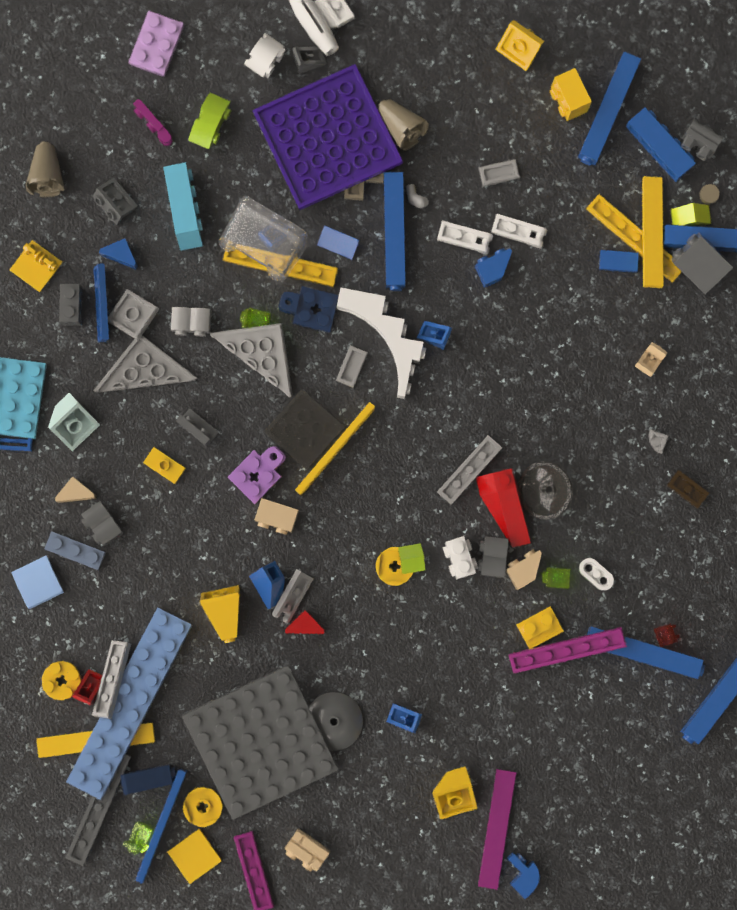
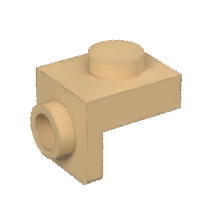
M652 342L635 367L651 377L667 355V352Z

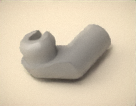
M414 184L405 186L408 201L411 205L417 208L428 206V199L416 194Z

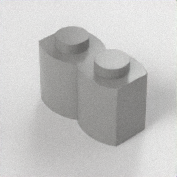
M172 307L171 331L175 332V335L186 336L187 333H194V336L205 337L206 333H210L211 309Z

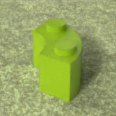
M209 93L201 106L199 118L195 119L188 141L207 149L213 143L216 144L220 137L219 129L224 119L227 120L230 115L231 109H229L231 101Z

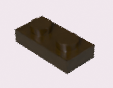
M679 470L666 485L696 509L700 507L709 495V492Z

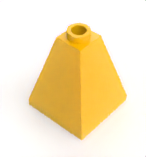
M239 585L201 593L200 597L202 608L220 639L224 640L225 643L233 642L237 638Z

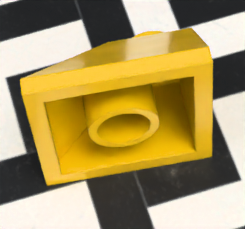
M466 767L446 772L433 791L440 820L477 809Z

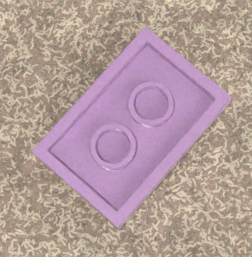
M148 11L130 57L129 65L165 77L184 23Z

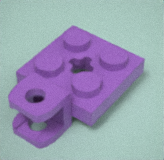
M277 446L268 448L262 455L253 450L228 478L256 504L282 477L276 470L283 464L286 455ZM274 453L277 454L276 460H274L272 457ZM258 472L259 481H251L250 474Z

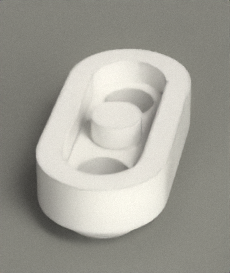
M587 558L580 563L579 571L581 575L596 588L608 590L613 586L614 578L612 574L596 560ZM586 565L592 566V570L590 572L586 571ZM601 577L606 578V584L600 583Z

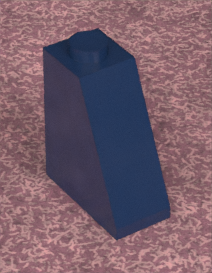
M171 764L120 775L124 795L173 784L176 778L175 767L171 768Z

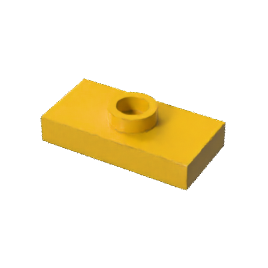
M153 447L143 462L174 484L177 483L186 469L155 447Z

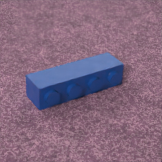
M644 108L628 121L626 128L670 177L677 182L696 164L694 157L681 148L680 141L672 138L668 128L656 120L657 117L651 110L648 111Z

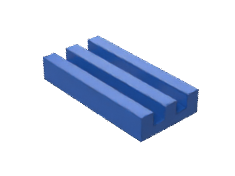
M0 438V442L28 444L27 447L0 445V450L32 452V438H28V440Z

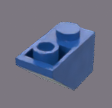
M502 248L496 251L495 255L490 258L485 256L477 260L478 263L475 265V269L484 288L502 280L512 253L511 248L508 250Z
M274 561L249 576L267 609L276 606L284 592L285 578Z

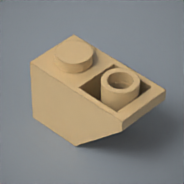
M533 549L524 555V560L519 562L516 559L507 564L509 568L505 571L516 590L535 580L542 554L540 550L535 552Z

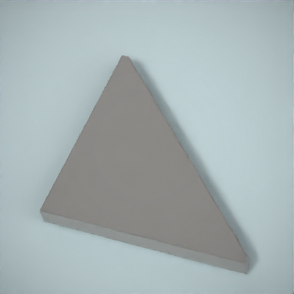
M282 323L210 333L211 337L218 340L225 348L241 358L248 366L264 376L266 380L275 387H278L288 397L293 396Z
M142 335L139 340L134 339L94 391L100 393L196 381L197 377Z

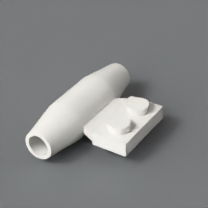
M289 0L296 17L311 40L326 56L336 52L339 47L331 28H339L354 19V14L344 0H315V2L312 0Z

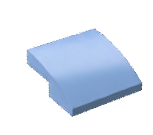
M47 556L11 572L28 609L64 593Z

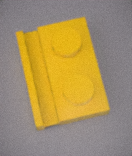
M551 606L516 624L529 649L564 631Z

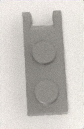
M296 569L272 615L278 618L283 612L285 614L283 622L289 623L313 578Z

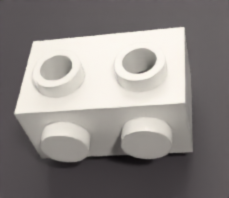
M464 536L445 542V547H443L445 557L450 558L452 564L449 565L452 577H456V580L476 573L475 569H478L475 558H471L469 553L472 550L469 539L465 540Z

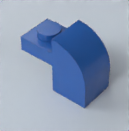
M512 852L507 858L520 873L510 884L526 899L538 885L539 871L533 861L526 866L525 863L527 861L519 853L515 855Z

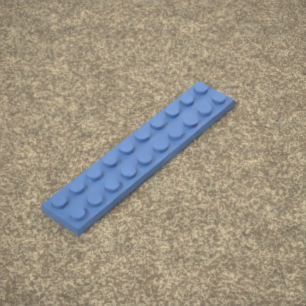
M157 607L124 670L112 719L99 718L66 781L67 783L102 800L193 625Z

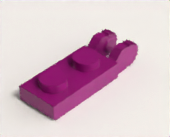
M137 99L133 103L135 114L140 119L144 118L148 122L146 126L152 133H158V139L164 146L171 145L173 141L169 132L142 101Z

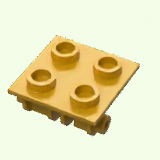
M32 240L29 244L26 243L24 245L23 253L10 268V271L41 292L63 262Z

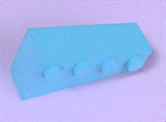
M186 162L163 167L175 234L180 250L202 247L200 231L203 230L201 219H197L199 207L198 203H194L193 197H196L195 187L191 186L190 183L193 180L192 171L187 169Z

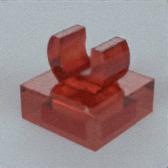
M670 623L654 629L660 647L678 642L677 639L680 636L679 634L675 635L673 630L676 625H671Z

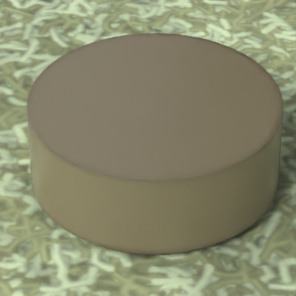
M712 184L705 185L699 194L701 201L705 204L716 202L719 198L718 188Z

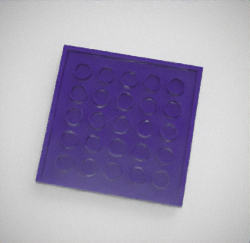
M355 64L252 110L299 211L403 164L400 154Z

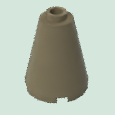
M391 99L383 100L378 105V112L399 148L403 150L412 148L419 142L417 138L420 135L424 136L426 134L429 124L422 117Z
M41 142L36 146L26 181V190L32 195L36 192L40 193V197H53L59 195L61 190L64 191V183L56 150L49 142Z

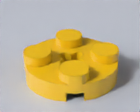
M399 547L386 549L378 556L376 561V572L379 578L391 586H398L407 582L413 574H403L401 568L397 569L396 572L389 568V564H393V561H397V564L401 566L398 552Z
M66 661L55 662L45 669L42 676V688L53 699H69L82 680L81 675L72 663ZM61 675H64L67 683L59 686L57 677L60 678Z
M206 787L192 790L185 798L183 804V812L186 819L199 827H207L214 824L220 817L223 808L222 800L218 793ZM201 801H203L204 804H208L206 812L198 810L197 808L198 806H200Z

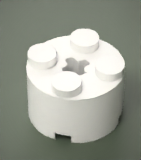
M264 33L263 38L259 39L249 54L251 55L250 59H246L244 65L261 77L266 76L269 78L274 70L275 61L279 63L285 54L284 45Z

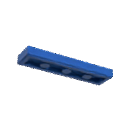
M97 264L93 268L97 337L99 342H106L109 339L105 264Z

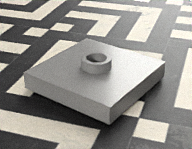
M127 289L108 316V323L139 340L159 311V308Z

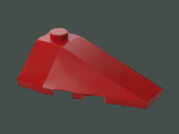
M511 468L476 477L482 500L512 548L530 544L531 540L514 469Z

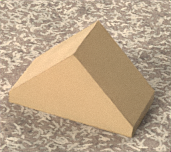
M72 476L55 497V502L63 503L97 498L96 494Z

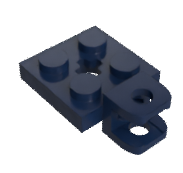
M301 286L299 294L284 292L281 295L278 309L283 313L294 315L292 324L330 333L339 295ZM285 300L290 301L291 305H287ZM315 304L321 309L316 315L313 314V310H310V307H314Z

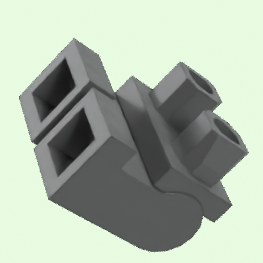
M694 119L680 139L683 142L681 147L690 151L698 146L696 156L705 161L707 158H712L724 136L716 134L713 129L700 124L697 119Z

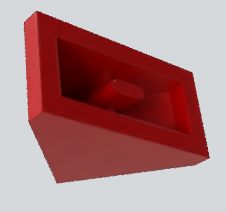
M305 610L285 629V633L324 634L325 630Z
M88 669L72 697L88 705H93L97 698L102 675Z

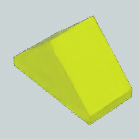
M691 203L671 209L672 225L701 226L711 224L709 205Z

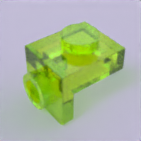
M250 307L246 308L240 316L241 327L249 328L269 325L271 312Z
M548 567L546 571H543L542 583H545V587L569 589L570 569Z
M140 821L136 822L129 840L124 841L123 846L127 847L128 851L133 854L146 852L155 829Z

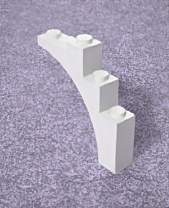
M340 288L337 309L365 320L383 337L393 354L397 367V398L405 399V394L409 395L411 383H408L409 376H413L415 368L412 362L419 363L420 358L424 359L426 348L423 347V342L401 338V336L406 335L407 329L404 319L382 315L387 313L388 302H385L386 296Z

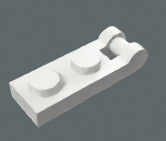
M497 214L491 233L526 243L536 248H542L543 236H546L547 229ZM531 232L536 233L535 239L530 237Z
M442 221L437 240L488 254L490 249L488 245L492 241L493 235ZM477 238L482 239L481 244L476 243Z

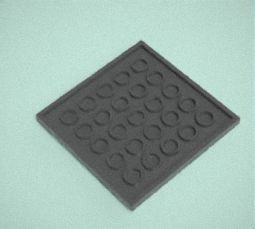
M289 665L182 714V718L232 820L338 771L332 754Z

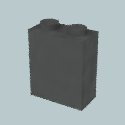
M700 232L689 237L687 244L683 248H678L672 255L673 264L704 294L713 288L733 268L731 263Z

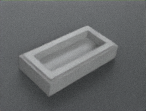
M516 159L478 168L483 187L520 178Z
M350 345L336 381L354 388L368 352Z

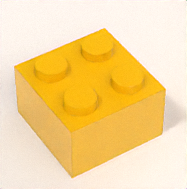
M576 68L554 78L550 93L552 98L559 103L558 109L561 116H565L566 120L569 121L588 112L592 101Z

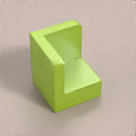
M421 543L398 548L403 574L425 571Z

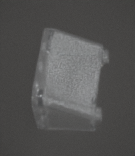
M243 196L219 239V245L227 252L235 251V249L266 266L269 272L268 275L276 281L279 279L284 282L307 248L308 235L299 226L253 199Z

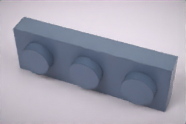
M52 531L44 548L47 551L96 570L100 569L106 552Z

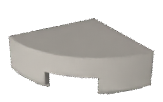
M650 429V445L656 452L662 454L668 435Z

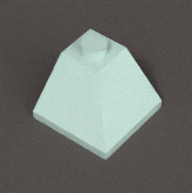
M68 393L55 406L48 428L73 451L100 424Z

